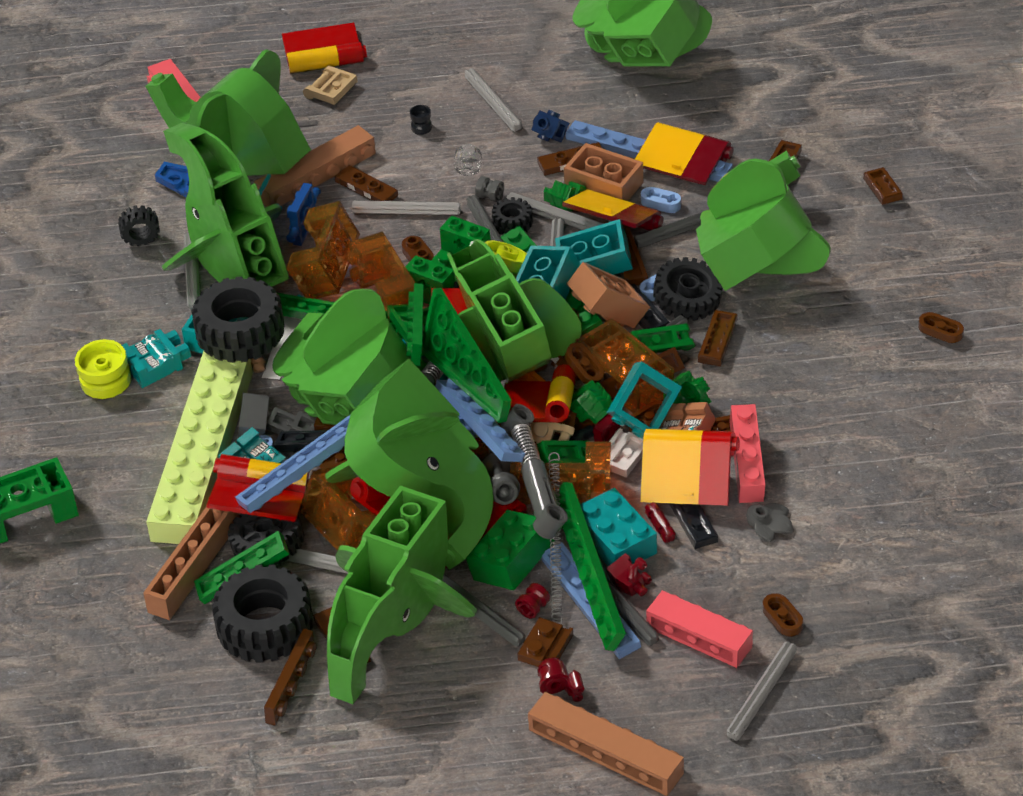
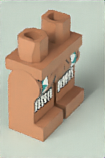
M707 402L687 403V406L685 403L672 404L659 429L710 431L716 419Z

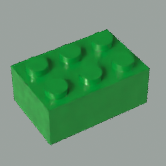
M508 509L466 557L474 581L513 591L539 562L545 551L550 548L551 544L550 539L541 537L534 530L535 516Z

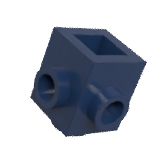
M539 110L538 115L533 120L531 130L538 133V138L549 142L550 138L562 142L570 123L559 119L560 114L552 110H548L547 113Z

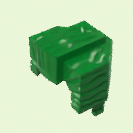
M555 180L552 188L545 187L544 201L569 212L577 211L563 207L562 204L567 199L586 190V187L570 181L569 185Z
M687 371L672 380L682 387L673 404L685 403L687 406V403L707 402L709 405L712 402L707 395L710 387H708V383H706L703 377L695 379L691 372Z
M591 380L573 394L570 410L573 413H577L581 423L586 419H590L596 424L608 414L606 412L613 400L599 382L595 383Z

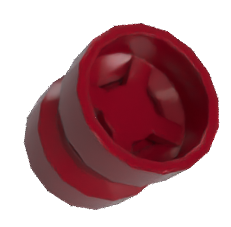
M531 583L526 588L525 594L520 595L515 601V606L524 617L533 619L539 614L540 607H545L550 601V594L542 585Z

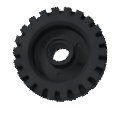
M683 257L682 261L679 258H674L673 262L671 260L667 261L666 265L663 264L660 270L657 271L653 297H655L656 304H659V308L661 310L666 309V314L669 316L674 313V318L682 315L687 320L691 317L695 321L698 320L699 316L701 319H704L707 314L709 316L712 315L718 308L723 287L710 267H706L705 261L702 260L700 263H697L696 258H692V261H689L688 257Z
M240 513V518L235 517L233 520L234 524H230L228 530V539L234 556H237L277 531L284 535L289 554L292 556L297 553L296 549L301 548V542H304V531L299 515L296 522ZM287 555L282 559L286 561L289 559V556Z

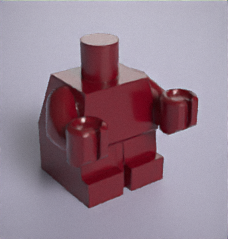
M625 553L606 568L610 581L620 591L630 596L636 593L640 597L644 596L648 591L645 585L652 582L651 576L647 572L640 574L638 569L644 570L647 568L646 561L641 557L637 558L632 564L631 558Z

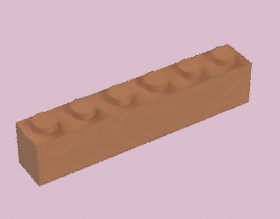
M357 125L309 151L285 174L271 175L261 195L263 204L266 207L276 203L282 206L295 198L296 192L301 189L303 183L312 184V188L337 175L348 165L354 166L376 154L374 137ZM267 175L254 181L258 190Z
M206 506L143 592L149 614L167 620L172 618L195 586L194 580L202 576L228 540L229 526L234 524L233 520L235 517L240 518V513L210 509Z
M544 692L528 713L530 731L665 796L670 794L684 774V757L680 756L677 752L665 749L650 739H644L629 729L612 724L603 717L595 716L582 707H576L559 696H553Z

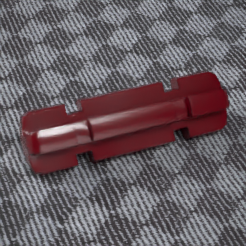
M657 503L647 504L645 506V513L658 534H660L662 540L665 543L674 541L676 539V532L670 526L663 512L660 511Z

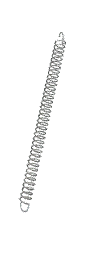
M553 452V453H555V454L558 455V459H553V460H558V461H559V460H560L559 454L556 453V452ZM551 468L550 470H552V471H559L560 469H559V468ZM552 472L549 474V478L555 480L551 481V483H560V481H557L560 477H550V475H559V472ZM560 490L554 491L556 492L555 495L557 494L558 496H560V494L557 493L560 492ZM555 541V542H551V544H557V545H558V544H561V542H560V541ZM550 544V547H551V548H550V551H551V553H552V552H553V553H561L560 550H554V551L551 550L552 548H554V549H560L561 546H553V547H552L551 544ZM556 554V555H553V556L551 555L550 559H551L552 557L559 558V557H561V555H559V554ZM550 562V564H551L550 568H551V569H552V566H557V567H558V566H561L560 563L552 564V563ZM553 568L552 570H554V571H560V570H562V569H561V568ZM552 573L551 578L555 580L562 579V577H552V575H561L562 573ZM554 581V582L551 583V587H552V588H556V589L562 588V586H560V585L552 586L553 583H554V584H561V583H555V582H561V581ZM554 590V591L551 592V595H552L553 592H554V593H561V592H555V591H561V590ZM556 594L552 595V597L559 598L562 597V595ZM551 597V600H552V601H551V604H552L553 601H554V602H561V601H562V599H554V600H553L552 597ZM556 603V604H552V606H558V607H559V606H562V604H561V603ZM555 608L553 610L561 611L562 608ZM551 611V613H552L551 617H552L553 615H562L561 612L553 613V612ZM561 617V619L553 618V619H555V620H561V624H562V619H563L562 617Z

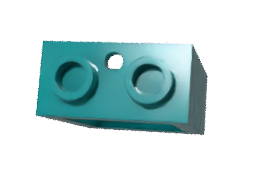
M644 362L634 363L606 413L612 416L611 420L620 426L627 425L633 429L631 432L635 436L643 439L646 429H659L682 387ZM639 378L666 394L649 426L622 410Z

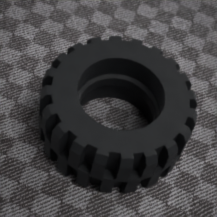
M236 277V279L231 280L229 278L223 279L220 283L215 282L211 284L209 289L205 288L201 292V296L196 298L192 307V318L198 345L209 356L212 357L214 355V358L220 361L227 360L229 363L241 361L243 363L248 362V359L254 358L256 360L261 358L262 354H268L272 351V347L277 346L284 334L285 325L280 296L273 287L268 286L264 281L259 280L258 282L255 278L248 277V279H243V277ZM248 317V319L243 321L229 322V320L234 318Z
M255 565V568L252 569L248 567L241 569V573L232 574L228 577V582L224 581L220 585L219 591L215 593L213 598L212 612L220 644L224 649L229 650L230 654L235 657L240 655L241 659L250 662L252 659L256 663H264V660L271 659V662L277 661L278 657H287L291 654L303 629L311 630L313 628V612L308 587L297 574H291L290 570L283 567L278 569L276 565H269V567ZM264 607H273L281 610L278 614L267 619L254 620L245 617L251 611Z

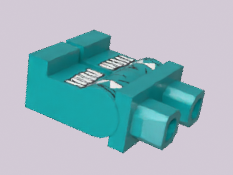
M161 329L154 331V334L146 336L142 341L134 345L122 344L126 351L131 375H133L141 388L170 375L175 370H182V361L191 357L190 348L186 343L181 344V339L175 330L164 334Z
M253 427L237 439V444L233 442L219 454V458L221 454L276 463L286 461V457L281 453L279 454L275 448L269 446L260 438L259 432Z

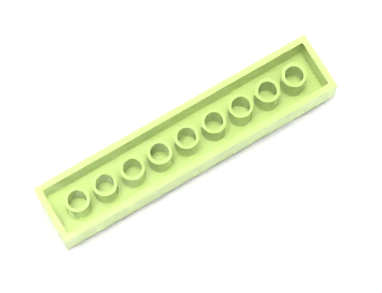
M203 351L146 521L151 542L179 544L206 508L217 480V473L213 471L215 459L219 458V454L231 445L241 413L243 393H247L253 375L251 359L243 363L241 361L229 363L227 360H217L214 358V355L211 357Z

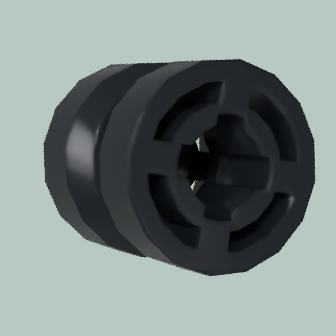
M416 105L410 109L411 130L413 133L424 135L432 130V121L430 120L431 109L428 106Z

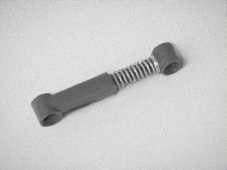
M516 404L510 410L507 422L501 423V428L517 442L520 449L525 453L521 462V474L536 517L533 528L541 537L552 539L565 524L568 517L563 508L558 506L545 463L540 459L530 425L534 420V415L526 406Z

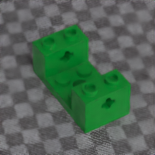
M451 215L440 228L441 250L430 261L415 255L404 267L406 296H409V291H414V283L423 284V302L430 305L431 288H454L456 278L447 253L450 252L452 255L467 248L475 239L483 242L490 241V229Z
M57 457L0 477V544L8 541L4 520L47 505L55 524L79 516L73 488ZM17 491H23V493L19 495H14V493Z

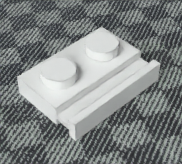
M619 428L595 458L596 466H605L606 470L627 478L643 457V439L631 432L625 433L623 429Z

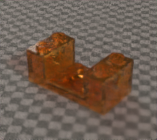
M340 201L308 209L304 226L313 237L316 247L293 252L286 267L288 274L292 276L300 292L306 298L318 299L339 294L360 236L358 229Z
M383 231L349 242L350 252H347V256L352 265V269H349L352 281L357 282L360 289L375 286V291L380 295L385 311H387V305L408 304L409 291H414L415 282Z
M613 319L576 339V343H582L590 350L603 367L604 372L606 371L621 384L624 383L634 363L644 362L670 380L674 379V368ZM639 378L624 407L631 413H635L653 401H663V392Z
M586 442L585 463H557L559 464L558 467H552L545 463L547 472L551 468L560 469L559 471L550 470V473H560L559 475H550V477L558 476L560 478L557 481L573 484L580 504L612 488L611 442ZM510 462V473L517 477L520 483V493L517 499L524 504H531L521 474V462Z
M335 467L312 470L300 512L337 551L341 545L357 548L361 543L363 533L376 518V515L370 510L361 511L351 501L350 487L354 478L330 483L326 480L325 474Z

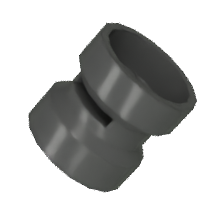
M481 176L478 179L475 187L476 196L480 198L488 197L494 202L502 198L504 192L503 181H492L486 176Z

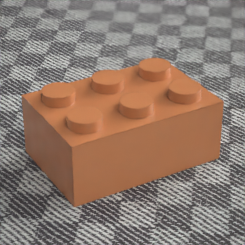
M585 143L564 167V184L569 185V182L573 181L585 186L586 189L629 201L644 183L643 162Z
M582 262L567 282V285L573 290L571 294L585 304L583 306L585 310L593 315L598 313L607 321L612 319L622 327L627 325L635 328L650 308L646 301L626 280L585 262Z

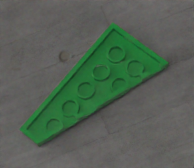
M433 288L422 339L421 353L498 423L507 422L511 408V398L442 288Z

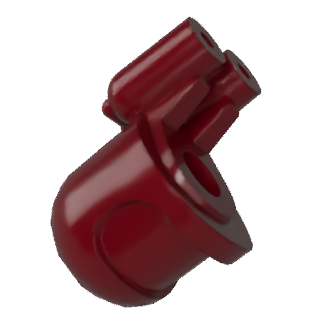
M554 657L547 658L539 664L537 673L540 677L539 689L541 693L555 694L565 690L569 696H572L574 702H579L583 699L582 692L585 688L581 674L578 671L573 670L568 674L565 663Z

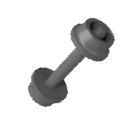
M489 452L483 458L482 463L486 467L491 479L493 501L502 505L510 504L520 493L518 478L511 474L513 462L501 461L493 452Z

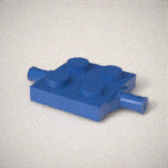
M303 183L301 189L296 192L292 205H289L287 209L290 227L286 240L293 243V245L302 246L316 219L315 204L321 190L317 187L312 188V184Z

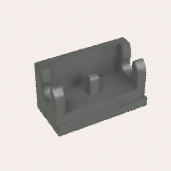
M243 393L238 438L251 427L257 430L259 434H265L269 396Z

